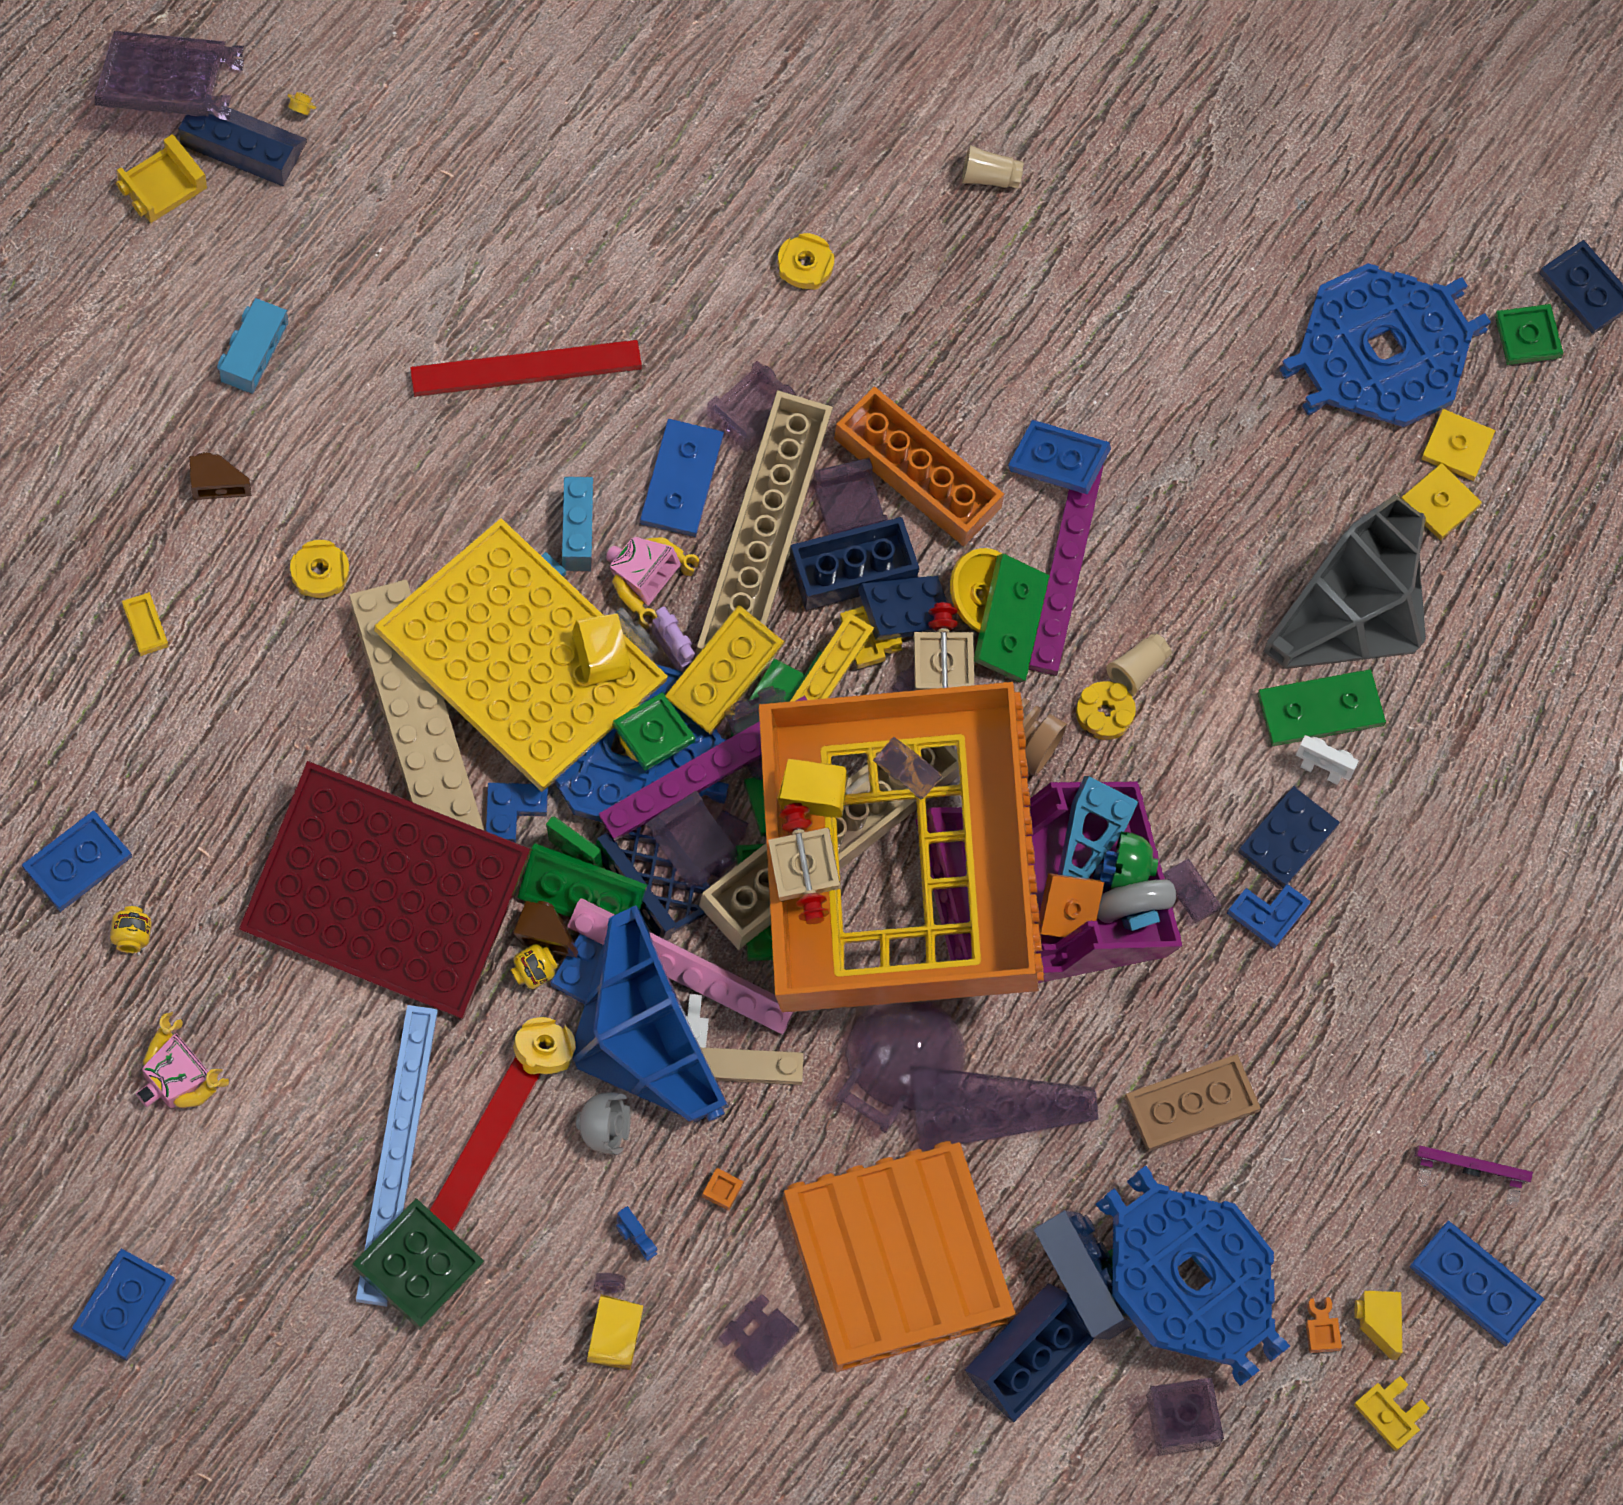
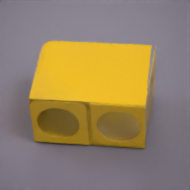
M618 614L576 620L573 636L586 686L627 677L631 663Z
M788 759L778 794L780 808L784 810V807L788 804L802 803V806L810 809L809 815L841 818L848 782L846 767Z
M601 1294L587 1362L630 1370L644 1306Z

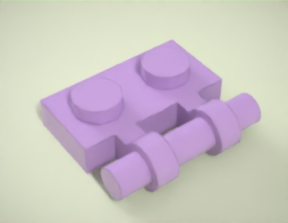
M661 607L655 612L658 617L652 620V633L675 669L684 673L696 655L691 648L692 642L678 628L679 622L674 614L670 615L666 607Z

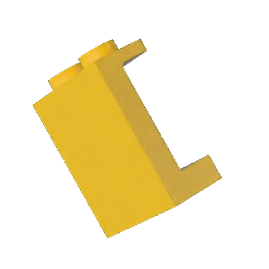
M173 134L163 140L165 148L127 172L122 167L116 170L118 177L116 185L124 196L129 195L133 200L132 205L135 211L141 217L145 215L150 223L207 189L205 173Z

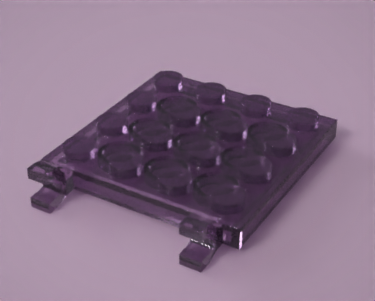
M114 31L95 92V106L134 109L136 111H156L165 114H188L191 116H208L209 112H213L219 119L230 120L231 109L221 106L230 105L231 95L214 96L223 62H226L231 69L243 71L244 60L234 57L243 56L244 46L226 47V41Z

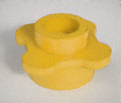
M296 92L295 95H287L290 98L288 107L296 112L309 115L311 109H316L317 107L311 102L312 97L304 93Z

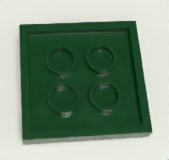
M416 1198L352 1263L351 1267L414 1326L421 1330L483 1265L484 1260Z

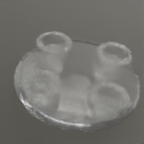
M623 607L613 612V614H618L623 634L643 653L653 657L659 649L649 639L650 636L639 624L636 626L632 622V617Z

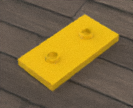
M738 605L665 696L705 731L712 734L786 642Z

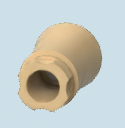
M969 145L963 167L962 184L1019 188L1024 162Z
M1151 634L1127 653L1107 665L1108 676L1113 683L1124 684L1131 696H1134L1148 678L1171 656V648L1162 636Z

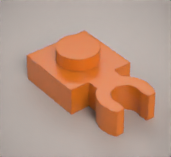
M1330 1297L1325 1298V1309L1323 1310L1315 1307L1314 1298H1310L1308 1301V1312L1314 1317V1320H1307L1306 1322L1309 1353L1333 1352L1342 1349L1338 1318H1329V1313L1332 1309Z

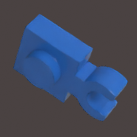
M1106 850L1104 858L1094 870L1093 879L1104 882L1102 892H1107L1110 889L1113 875L1116 871L1115 865L1118 852Z
M628 1206L617 1213L618 1224H616L618 1232L624 1240L630 1239L634 1246L638 1247L645 1260L649 1261L657 1255V1247L646 1235L645 1229Z

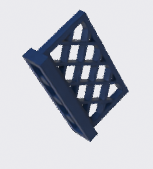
M660 818L651 821L658 830L657 838L640 834L641 826L637 828L636 833L631 831L623 836L624 838L635 840L633 851L621 849L608 833L598 837L595 846L600 848L602 864L606 870L646 884L645 881H648L640 913L654 935L667 941L671 939L672 934L706 915L699 905L691 904L693 892L703 893L710 885ZM638 841L655 844L653 856L637 853ZM659 845L673 850L675 853L674 861L657 857ZM635 859L652 863L650 875L637 872L634 867ZM655 864L672 867L670 879L653 876ZM676 869L688 871L692 876L691 884L675 881ZM652 882L669 886L667 898L654 895L651 891ZM673 887L688 890V902L671 899ZM669 906L686 909L685 918L675 923L668 914Z

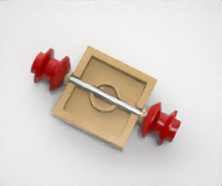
M936 603L934 608L928 610V613L934 616V620L929 622V627L937 632H914L915 690L974 685L973 632H949L958 626V622L952 620V616L957 614L958 610L952 607L950 603Z
M791 803L784 807L779 816L787 820L782 825V830L792 835L768 840L780 901L801 897L796 902L797 907L804 909V912L799 915V919L806 921L807 924H818L823 922L824 917L829 914L828 909L822 908V904L827 901V898L818 893L841 889L830 830L828 827L804 832L812 825L811 820L805 819V815L810 812V809L802 806V803Z

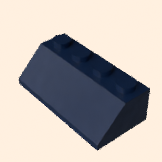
M207 98L190 106L178 128L180 144L183 147L280 186L285 185L307 143V139Z
M1048 1283L964 1370L977 1389L1006 1417L1015 1422L1095 1338H1092L1070 1295Z

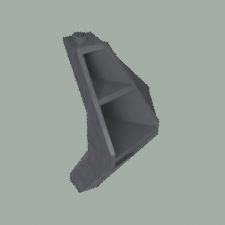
M1394 494L1354 522L1339 539L1271 634L1263 652L1285 669L1415 654L1426 640L1420 563L1425 515Z

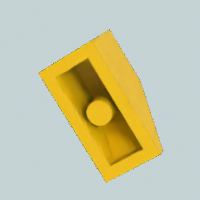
M1364 1290L1359 1300L1355 1301L1354 1315L1356 1319L1360 1320V1329L1391 1360H1397L1403 1353L1401 1292Z

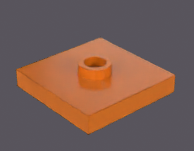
M1048 873L1039 913L1040 922L1037 923L1039 924L1040 934L1066 937L1085 922L1096 921L1104 882L1095 879Z

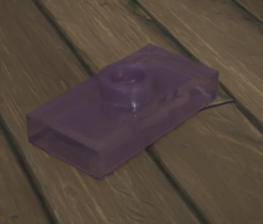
M1189 858L1164 872L1165 880L1168 879L1174 884L1177 898L1195 924L1221 909V904Z

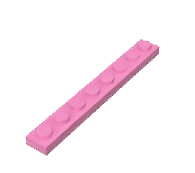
M581 898L574 909L568 928L603 945L607 934L609 917L614 916V914ZM650 933L668 978L782 1035L784 1034L794 1012L782 1013L774 994Z

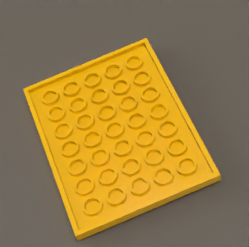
M502 518L374 626V631L541 792L614 728L612 725L613 720L644 702L668 678L653 661L624 635L631 663L627 677L586 686L574 641L573 628L578 619L604 615Z

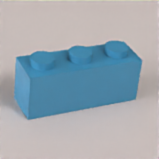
M257 298L254 299L251 307L247 306L241 319L243 323L239 331L235 330L229 343L231 347L227 354H222L217 369L220 371L221 382L251 394L254 393L288 325L286 309Z
M564 477L562 567L567 571H591L593 477Z

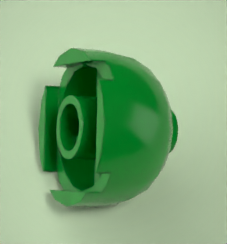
M1120 831L1116 845V852H1118L1115 865L1116 871L1113 875L1110 890L1148 881L1149 876H1156L1158 859L1153 858V848L1146 839L1133 833Z

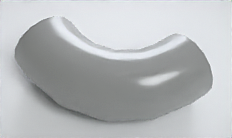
M1166 879L1143 881L1114 888L1102 894L1097 917L1104 923H1111L1122 917L1139 912L1170 909L1176 900L1174 884Z

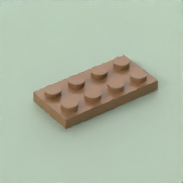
M1238 1054L1137 1089L1125 1095L1126 1102L1148 1152L1250 1116L1261 1110Z

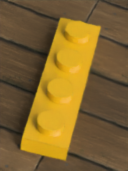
M848 613L791 701H796L804 695L807 700L830 698L873 633L874 627Z

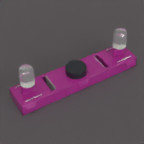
M1421 1145L1416 1146L1414 1155L1415 1157H1420V1165L1432 1167L1433 1162L1437 1161L1462 1167L1463 1174L1480 1177L1481 1172L1510 1178L1508 1179L1511 1180L1510 1186L1522 1188L1523 1182H1531L1533 1175L1532 1171ZM1419 1168L1417 1184L1420 1187H1426L1429 1184L1432 1170ZM1508 1190L1506 1200L1508 1207H1517L1521 1191Z

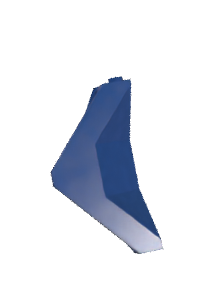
M635 905L609 917L605 941L575 1035L576 1048L572 1058L577 1069L679 1114L688 1121L697 1122L706 1117L708 1121H712L725 1115L723 1109L728 1108L729 1105L670 983L639 908Z

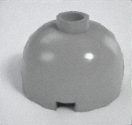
M612 1092L600 1093L591 1097L585 1103L582 1111L577 1114L576 1127L580 1130L581 1137L588 1147L605 1154L618 1155L623 1151L624 1148L619 1147L621 1139L628 1140L631 1124L630 1106L624 1105L622 1100L627 1099L626 1095Z

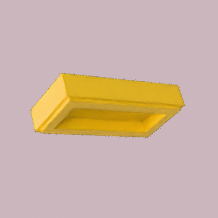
M150 592L123 600L122 605L140 656L168 648V641Z

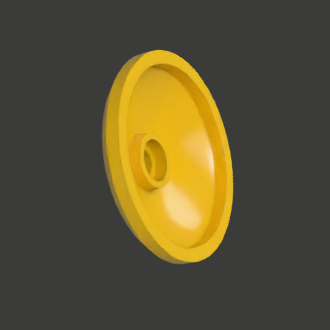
M979 548L964 554L955 564L950 579L951 598L954 607L958 610L957 613L969 627L977 632H980L997 555L1002 554L990 548Z

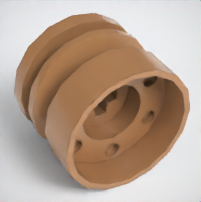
M1023 698V726L1026 739L1025 752L1028 772L1037 776L1060 743L1068 724L1052 714H1049L1041 723L1038 722L1041 708L1036 705L1027 715L1031 701Z

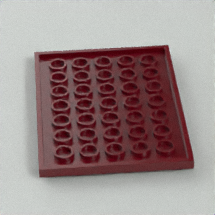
M307 761L239 930L464 1019L532 850Z

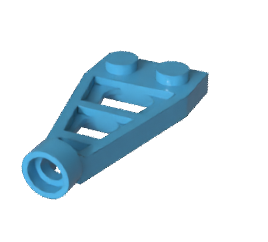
M1084 776L1071 805L1058 875L1088 879L1104 858L1106 850L1109 851L1119 839L1120 831L1124 832L1127 828L1138 801L1090 776ZM1090 812L1105 819L1108 824L1107 829L1097 841L1085 838L1082 832L1085 816ZM1078 843L1092 850V854L1083 868H1078L1072 864V856Z

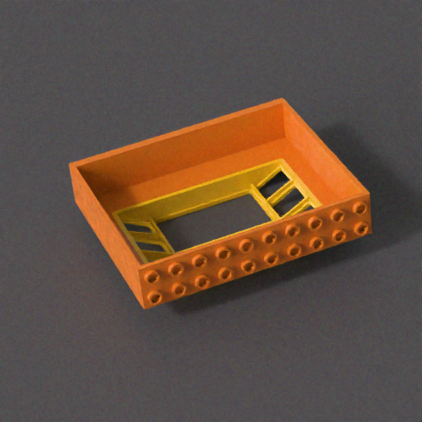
M1004 682L759 704L775 996L781 1012L1039 991L1038 981H1044V971L1041 953L1036 954V952L1042 951L1039 924H1034V922H1040L1037 896L1032 894L1037 893V881L1034 865H1029L1035 864L1032 836H1027L1033 835L1030 807H1025L1031 806L1028 779L1024 778L1028 777L1025 752L1026 739L1023 726L1024 713L1021 692H1015L1014 683ZM955 745L957 747L960 783L950 786L925 787L921 749ZM910 749L912 751L915 787L913 789L880 791L876 753ZM865 753L867 755L870 791L868 793L845 795L844 805L916 800L924 926L844 933L841 889L818 893L827 898V901L822 904V908L829 910V914L824 917V921L818 924H807L806 921L799 919V915L804 912V909L797 907L796 902L801 897L780 901L768 840L792 835L782 830V825L787 820L779 816L783 809L780 808L778 794L788 759L832 764V756ZM960 795L963 830L929 833L927 828L926 799ZM806 814L805 819L811 820L812 825L804 832L829 827L840 881L837 819ZM964 841L966 876L932 879L929 844ZM967 887L970 921L967 923L935 925L932 891L934 889ZM971 934V959L936 962V936ZM925 937V963L890 965V940ZM880 941L879 967L844 969V945L846 943Z

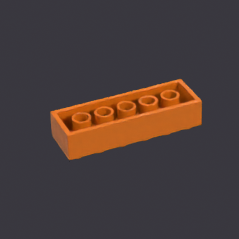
M875 386L836 424L834 439L963 547L1002 508L1005 494Z

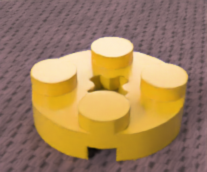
M810 233L799 234L796 238L787 239L779 249L777 261L779 275L792 286L802 289H819L833 272L834 254L826 240L820 236ZM805 256H808L813 264L804 266L798 260H804Z
M313 540L302 545V549L296 555L294 554L291 559L290 571L292 581L300 594L304 596L326 598L343 591L345 583L349 578L350 569L347 555L343 550L341 551L335 547L334 543L327 540ZM318 563H322L324 568H328L323 574H317L312 571V569L317 567Z
M1109 681L1097 682L1083 689L1076 707V717L1081 728L1094 734L1093 737L1101 740H1112L1121 737L1131 726L1136 713L1134 699L1127 691L1126 686ZM1102 705H1108L1113 710L1110 712V716H1105L1104 712H1099L1098 709L1102 708Z
M537 1017L526 1021L517 1032L513 1044L515 1056L523 1064V1069L529 1074H553L568 1069L576 1048L574 1035L565 1025L562 1028L555 1024L556 1020L547 1017ZM544 1042L546 1046H551V1048L542 1049L539 1047V1044Z

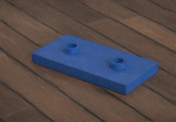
M668 419L640 518V524L692 537L697 536L724 437L723 431Z
M1449 1220L1409 1266V1268L1505 1347L1545 1300Z

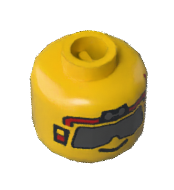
M127 906L124 910L113 915L110 940L116 945L117 950L125 953H138L149 944L152 922L147 914L142 913L143 910L141 908Z
M535 944L514 956L513 962L515 967L510 970L518 985L525 983L529 989H535L552 980L555 976L554 969L558 968L547 947L542 948L540 945Z

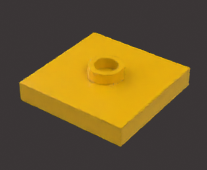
M1442 409L1421 460L1436 466L1442 463L1450 472L1474 481L1496 430Z
M1442 463L1401 498L1415 510L1425 515V526L1440 541L1482 504Z

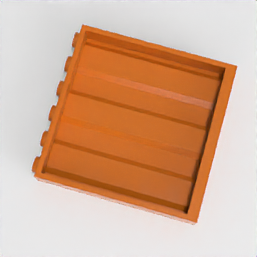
M951 1141L936 1144L932 1150L922 1152V1149L912 1150L900 1159L893 1160L892 1157L883 1158L875 1162V1165L864 1168L863 1165L854 1166L847 1169L845 1174L834 1176L833 1173L825 1174L818 1177L816 1182L806 1185L805 1182H796L787 1187L788 1190H784L783 1204L836 1373L1006 1325L1015 1318L1016 1313L960 1142L954 1144Z

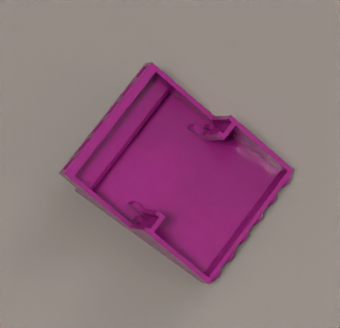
M1138 781L1101 782L1138 801L1124 832L1142 836L1153 848V858L1158 859L1156 876H1149L1148 881L1165 880ZM1050 782L1030 798L1031 806H1025L1030 807V816L1032 818L1033 835L1027 836H1032L1035 864L1029 865H1034L1037 893L1032 894L1037 896L1039 913L1048 873L1058 875L1071 805L1081 782ZM933 807L926 811L929 833L963 830L962 807ZM1091 812L1085 816L1082 829L1084 837L1091 841H1097L1107 829V821ZM915 819L916 825H917V829H918V820ZM964 841L929 844L932 879L966 876ZM1117 841L1109 851H1117ZM1078 843L1072 856V864L1078 868H1083L1090 858L1092 850ZM1093 873L1089 876L1088 879H1093ZM967 887L933 890L942 925L967 923L970 921ZM1173 907L1155 910L1158 913L1160 922L1133 931L1124 928L1121 918L1111 923H1104L1097 917L1096 921L1085 922L1066 937L1040 934L1042 951H1038L1036 954L1041 953L1044 981H1038V983L1168 957L1183 946ZM970 933L944 935L951 961L972 958Z

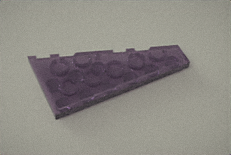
M910 1065L917 1142L919 1149H922V1151L934 1149L936 1144L945 1141H951L952 1144L957 1142L964 1144L1099 1120L1097 1094L1094 1087Z

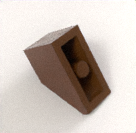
M203 452L196 456H189L193 500L252 496L250 478L219 454Z
M526 901L513 932L521 944L527 947L537 944L542 948L547 947L550 952L577 958L578 950L555 907L546 901H538L537 903Z

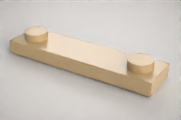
M701 1048L717 1081L802 1085L803 1053Z

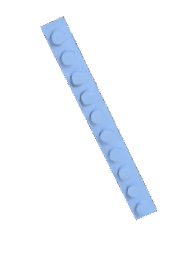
M407 1005L365 1250L404 1211L438 1009ZM360 1275L356 1302L387 1307L388 1301Z

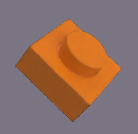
M716 1168L702 1193V1197L730 1211L744 1181Z

